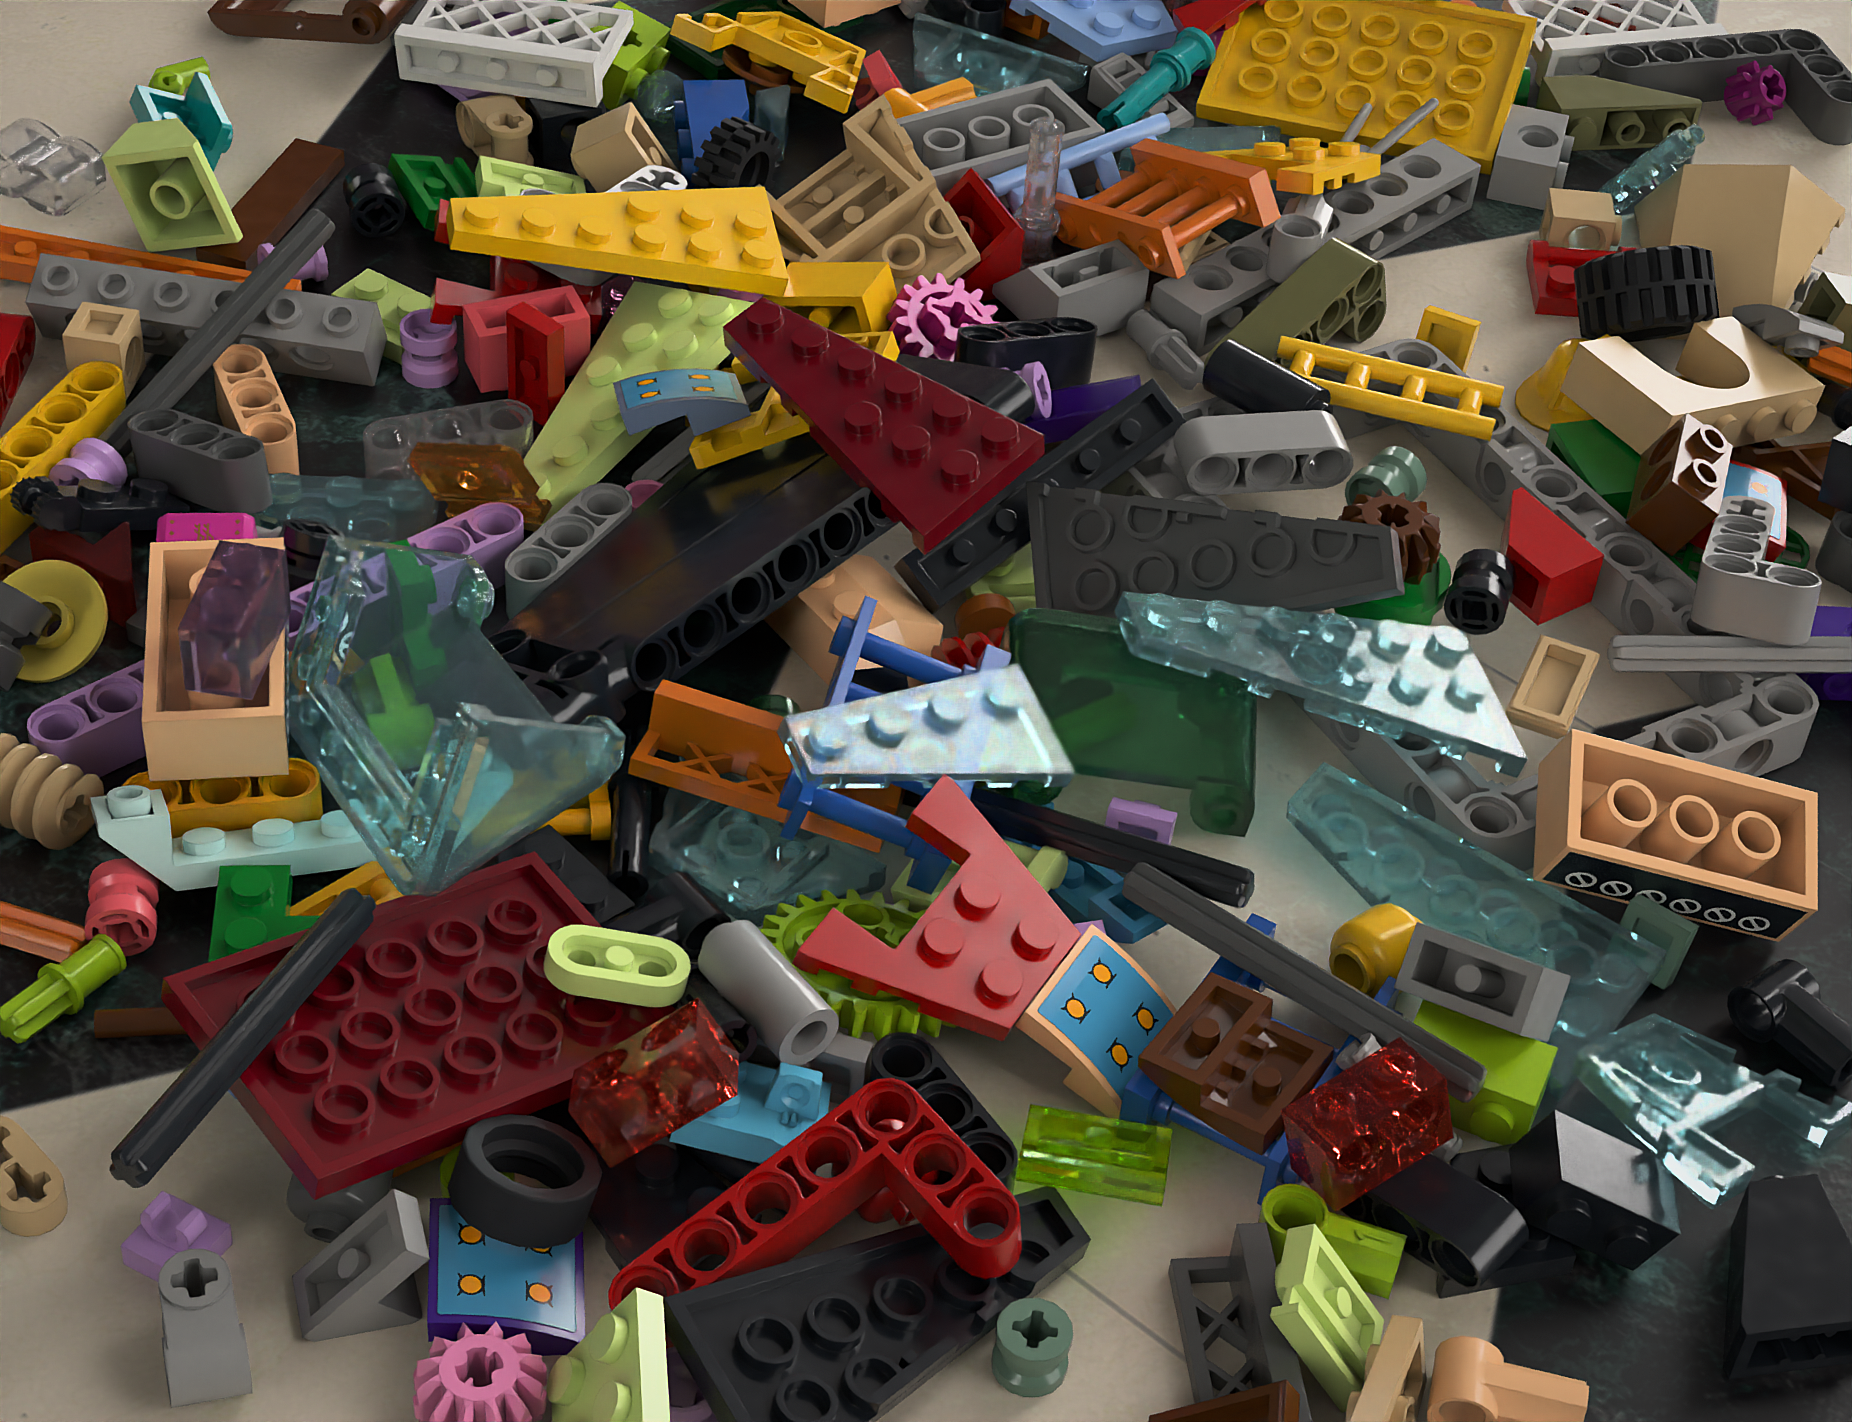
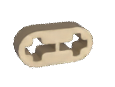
M0 1115V1153L4 1152L6 1161L0 1164V1224L15 1235L24 1237L40 1236L52 1231L62 1223L68 1212V1199L64 1178L58 1167L18 1123L9 1117ZM23 1186L33 1198L43 1199L35 1203L27 1197L18 1199L16 1189Z

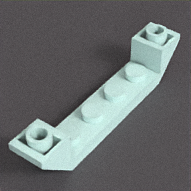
M477 743L465 744L456 747L453 753L433 755L436 805L428 806L422 802L406 801L390 806L388 811L360 814L353 810H335L324 814L319 820L296 823L286 819L272 818L261 820L249 829L225 832L214 827H200L189 830L182 837L172 838L170 814L161 789L149 790L139 785L121 786L110 790L106 796L90 797L93 818L101 839L175 891L217 886L220 866L291 865V874L296 876L356 868L371 861H379L382 864L451 855L515 785V778L512 767L499 747L492 748L488 745Z

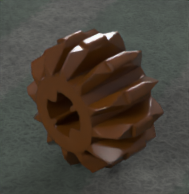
M1378 489L1374 497L1357 494L1352 505L1344 506L1342 515L1339 516L1338 520L1390 526L1398 533L1403 582L1419 585L1423 575L1432 572L1433 564L1437 563L1441 548L1439 543L1441 531L1439 528L1440 518L1432 513H1427V502H1410L1406 500L1405 492L1396 497L1389 496L1383 490Z

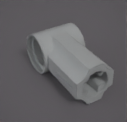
M1323 193L1317 195L1301 194L1295 198H1289L1281 218L1274 222L1266 263V274L1275 282L1282 284L1322 247L1333 217V208L1325 202Z

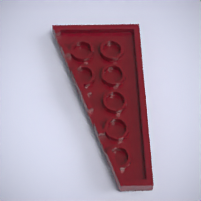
M764 297L723 326L725 347L760 383H769L780 395L781 405L792 417L799 415L809 425L810 436L859 487H868L881 500L882 511L893 523L901 521L912 533L913 544L924 555L1045 454L1044 434Z

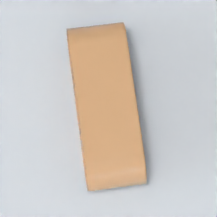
M232 344L213 363L217 410L224 427L262 441L272 492L290 488L297 483L300 477L295 421L265 354L253 345Z

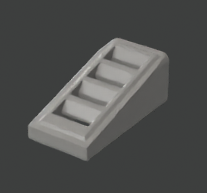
M1123 52L1098 63L1091 69L1087 100L1103 109L1147 71ZM1168 93L1137 120L1140 121L1161 112L1165 113L1170 121V131L1156 137L1157 141L1162 142L1192 127L1195 117Z

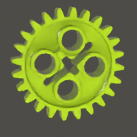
M825 889L821 890L819 902L800 894L797 895L795 907L779 903L776 915H765L763 927L759 930L836 1012L839 1017V1027L846 1028L848 1036L860 1038L863 1032H870L879 1041L884 1036L889 1035V1033L907 1032L916 1034L917 1029L935 1038L939 1036L941 1024L953 1028L957 1027L951 1023L917 1012L918 1003L881 990L876 996H872L850 988L852 980L822 969H819L816 976L802 971L792 964L798 949L833 907L892 949H895L927 909L917 913L909 911L910 903L905 898L894 905L887 904L882 892H875L870 900H864L860 898L854 889H848L846 899H838L834 894Z

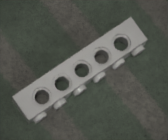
M41 253L25 303L42 337L63 340L62 334L82 302L139 310L144 352L174 357L242 283ZM282 289L232 344H247L259 348L265 354L271 370L274 372L375 386L387 341V334L377 302Z

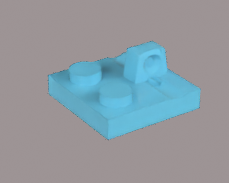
M692 1049L670 1142L762 1164L828 1113L832 1084L823 1082V1073L817 1070L814 1071L783 1062L780 1063L777 1070L747 1063L746 1060L738 1064H726L722 1061L721 1056L718 1059L712 1051L707 1053Z

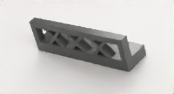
M1266 1222L1236 1224L1230 1256L1171 1259L1168 1273L1194 1403L1248 1390L1250 1388L1246 1384L1250 1380L1252 1388L1287 1379L1300 1394L1299 1422H1312L1297 1353L1270 1318L1271 1308L1281 1306L1282 1302L1276 1291V1263ZM1229 1282L1233 1300L1219 1314L1193 1296L1191 1284ZM1236 1317H1237L1238 1325H1239V1326H1237L1236 1324L1233 1323V1321L1235 1320ZM1199 1324L1206 1328L1202 1333ZM1218 1337L1245 1354L1247 1362L1234 1377L1206 1359L1205 1351ZM1212 1387L1219 1391L1216 1397H1214Z

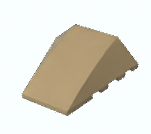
M884 94L842 123L846 150L777 200L766 191L783 258L790 262H889L898 295L905 284L912 286L915 279L920 275L931 283L937 273H942L947 285H949L981 261L980 253L948 201L945 202L929 168L924 166L913 148L912 140L904 127H900L892 114V107Z
M1684 164L1634 206L1636 225H1638L1641 249L1659 246L1690 245L1712 251L1719 316L1723 318L1732 316L1734 307L1750 304L1772 305L1788 310L1794 301V291L1798 284L1804 285L1811 274V263L1816 255H1822L1829 245L1831 231L1834 227L1839 228L1845 219V208L1792 165ZM1690 333L1660 339L1687 340Z

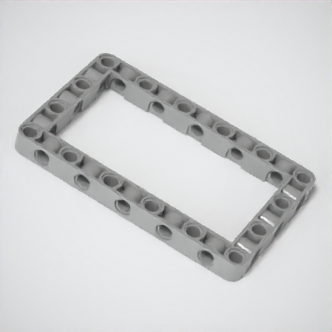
M1401 339L1358 352L1470 378L1437 347L1419 339ZM1314 366L1311 377L1344 384L1347 373ZM1369 379L1367 389L1400 397L1403 386ZM1425 392L1423 402L1456 410L1459 399ZM1219 397L1178 409L1187 421L1202 416L1248 414ZM1482 404L1479 413L1481 416L1496 419L1491 441L1332 405V415L1338 422L1345 440L1400 422L1504 521L1506 520L1513 490L1520 487L1524 488L1604 554L1592 602L1590 603L1624 635H1734L1704 628L1692 621L1690 613L1696 583L1646 537L1625 523L1626 519L1501 405L1499 408ZM1173 438L1101 490V493L1129 497L1142 495L1221 505L1229 509L1217 495H1201L1192 491L1177 457ZM1322 610L1245 626L1240 637V644L1454 873L1462 879L1473 883L1490 884L1534 867L1538 774L1507 786L1502 782L1496 784L1493 780L1487 782L1460 754L1461 747L1416 700L1410 702L1384 675L1385 668L1342 624L1336 626ZM1664 672L1698 706L1644 726L1640 734L1621 741L1758 777L1790 764L1801 757L1819 707V700L1812 688L1795 673Z

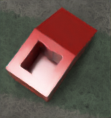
M1520 487L1513 490L1500 544V553L1506 556L1515 566L1517 575L1512 595L1508 600L1538 626L1592 602L1604 554L1524 488Z

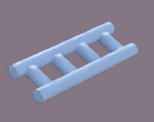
M1161 112L987 178L984 182L997 198L1006 195L1012 216L1024 230V245L1054 233L1050 224L1052 212L1050 211L1035 217L1025 188L1026 186L1050 178L1054 191L1079 198L1069 170L1094 161L1104 191L1122 180L1113 153L1131 147L1145 138L1157 141V136L1170 131V121L1167 115ZM1096 193V194H1094V195H1091V196H1089V197L1083 198V200H1088V199L1092 198L1093 196L1097 195L1098 193Z

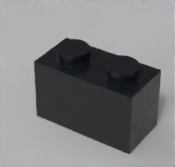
M1553 1110L1509 1148L1514 1207L1520 1212L1527 1224L1632 1271L1681 1234L1671 1163L1557 1110Z

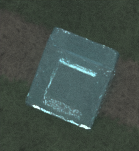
M789 85L756 91L754 125L774 133V136L779 138L780 144L777 147L782 149V157L776 161L784 160L788 138L791 87Z

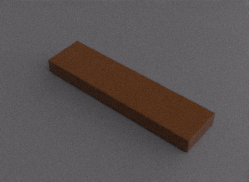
M295 138L231 209L243 238L238 243L197 247V261L253 271L258 266V246L270 243L274 247L345 166L344 150Z

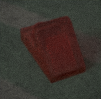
M123 522L94 545L88 543L84 538L67 531L44 530L40 526L28 534L33 562L62 560L84 569L97 581L105 595L108 619L126 628L125 622L138 611L135 561L129 522Z

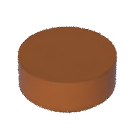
M984 593L969 598L957 609L954 617L958 638L961 640L970 633L981 632L987 635L990 629L1004 627L1010 630L1013 624L1019 623L1011 601L1005 596L996 593Z

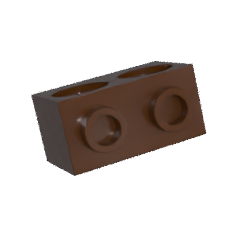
M1689 413L1683 415L1641 454L1625 523L1673 556L1719 515L1733 445L1727 442L1723 434L1715 427L1702 424Z

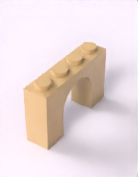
M1729 316L1694 322L1675 368L1676 371L1692 383L1669 374L1621 337L1613 336L1579 342L1560 391L1641 455L1686 413H1689L1704 425L1707 424L1715 427L1733 447L1804 433L1816 417V406L1825 385L1765 340H1762V338L1734 317Z

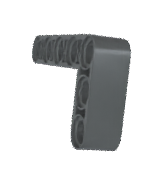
M1783 29L1612 45L1605 50L1599 73L1600 78L1697 98L1702 102L1724 100V90L1728 85L1726 78L1736 75L1737 67L1755 60L1760 68L1772 65L1773 69L1777 70L1785 81L1786 96L1784 101L1817 139L1831 145L1844 146L1852 143V73L1824 41L1810 31Z

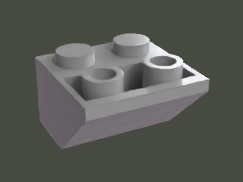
M1117 239L1022 270L993 284L992 294L1019 320L1051 317L1080 318L1097 325V336L1126 327L1130 317L1137 311L1144 309L1150 270L1142 264L1136 254Z

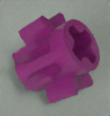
M1755 60L1737 67V74L1726 78L1728 85L1724 90V102L1728 111L1737 117V121L1740 122L1750 118L1753 126L1772 120L1773 112L1783 109L1784 105L1782 102L1786 96V84L1782 75L1773 69L1772 65L1760 68Z

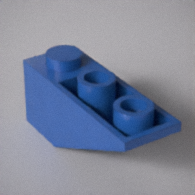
M683 80L682 101H673L674 132H677L678 161H681V175L685 177L688 183L686 189H693L696 184L691 183L692 174L698 172L699 167L694 166L696 156L702 157L704 150L700 148L703 141H711L710 131L715 126L721 128V121L725 118L731 120L732 116L749 122V104L744 80Z

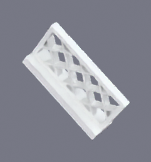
M428 0L412 25L401 23L394 33L399 77L404 80L597 108L603 97L602 80L634 24L633 11L558 0ZM446 4L465 6L450 12L444 10ZM500 12L514 13L498 19L492 16ZM551 18L562 20L546 26L541 23ZM478 19L482 22V24L463 30L459 27V25ZM600 25L611 27L595 33L590 30V28ZM526 26L531 30L512 37L508 34V32ZM575 33L580 37L561 44L557 40Z
M1504 0L1502 4V10L1507 13L1534 17L1525 13L1533 11L1546 16L1544 20L1537 19L1536 33L1530 49L1531 55L1538 64L1534 80L1539 87L1542 77L1579 75L1599 77L1605 50L1612 45L1728 34L1721 23L1707 24L1690 0H1669L1674 8L1654 0ZM1610 4H1621L1631 8L1632 11L1628 12ZM1576 7L1583 11L1589 12L1588 16H1585L1583 14L1577 13L1567 8ZM1644 13L1664 22L1659 24L1639 15ZM1601 17L1619 24L1620 27L1616 28L1596 19ZM1556 20L1577 30L1573 32L1553 23ZM1546 37L1548 39H1545V41L1543 42L1541 38Z

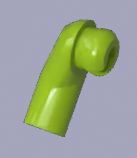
M203 57L156 68L148 87L183 95L185 89L190 86L195 72L207 74L210 80V70Z

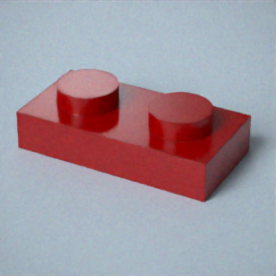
M521 302L506 311L508 404L542 426H545L565 393L564 326L527 303Z

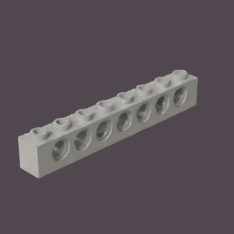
M1435 138L1406 151L1404 154L1381 165L1379 176L1357 183H1347L1323 196L1325 202L1333 208V217L1322 246L1330 239L1337 237L1375 260L1382 258L1471 209L1481 165ZM1274 222L1198 260L1189 266L1186 275L1179 279L1167 277L1154 284L1150 296V310H1153L1159 319L1170 329L1182 332L1187 339L1188 347L1198 357L1210 352L1221 339L1281 285V283L1275 282L1266 274V263Z

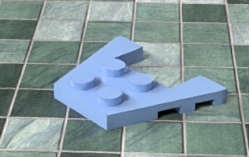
M1011 0L1009 6L1010 9L1022 16L1036 14L1050 23L1047 32L1096 62L1105 61L1122 52L1131 56L1170 48L1174 45L1178 33L1162 0Z

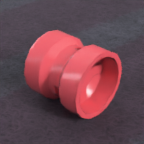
M129 858L112 859L97 866L89 878L88 899L90 906L86 913L84 928L86 940L89 942L97 934H105L120 946L125 956H132L148 949L153 944L157 934V914L155 908L159 901V879Z

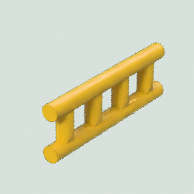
M1281 336L1276 356L1291 360L1290 370L1328 389L1331 396V405L1491 441L1496 419L1481 416L1479 413L1482 404L1496 408L1500 407L1505 386L1287 336ZM1314 366L1347 373L1344 384L1311 377ZM1369 379L1403 386L1400 397L1368 390ZM1425 392L1459 399L1457 409L1423 402Z

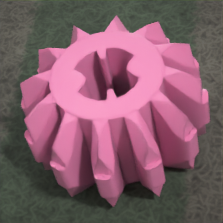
M495 1321L485 1334L474 1335L463 1322L457 1333L458 1340L456 1342L434 1336L432 1347L429 1349L430 1358L417 1361V1368L413 1374L414 1390L416 1391V1395L413 1396L415 1418L419 1422H536L543 1420V1414L547 1409V1391L544 1389V1386L547 1384V1369L545 1363L542 1362V1355L531 1354V1344L527 1341L525 1333L504 1340L503 1331L497 1321Z

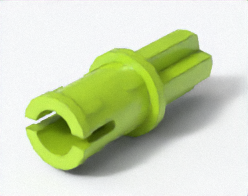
M99 933L88 944L61 963L44 965L40 968L38 979L0 1006V1033L5 1038L10 1037L17 1044L24 1043L62 1014L72 1015L83 1008L85 997L111 977L120 974L126 969V958L120 946L109 936Z

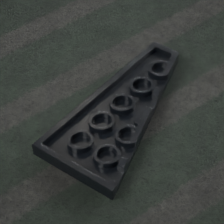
M1051 1184L1014 1195L1020 1210L1022 1250L1016 1265L1000 1277L983 1279L970 1275L955 1262L925 1227L918 1223L664 1297L665 1331L718 1422H876L996 1327L1001 1311L1010 1303L1023 1298H1033L1083 1259L1091 1238L1054 1185ZM982 1223L973 1227L968 1233L976 1238L992 1239L1000 1235L1004 1229L997 1224Z

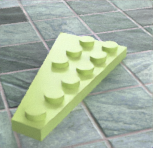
M634 281L497 502L511 504L518 508L523 514L525 530L535 532L583 489L597 484L654 428L652 427L629 436L620 413L613 383L632 376L655 371L692 368L714 370L731 353L725 347L723 326L755 302Z

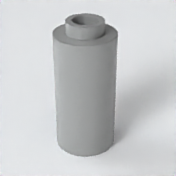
M737 920L731 923H723L709 932L703 941L698 957L700 972L731 1004L733 1009L748 1024L750 1023L755 1028L758 1037L783 1063L800 1066L821 1054L832 1042L839 1027L838 1015L751 921Z

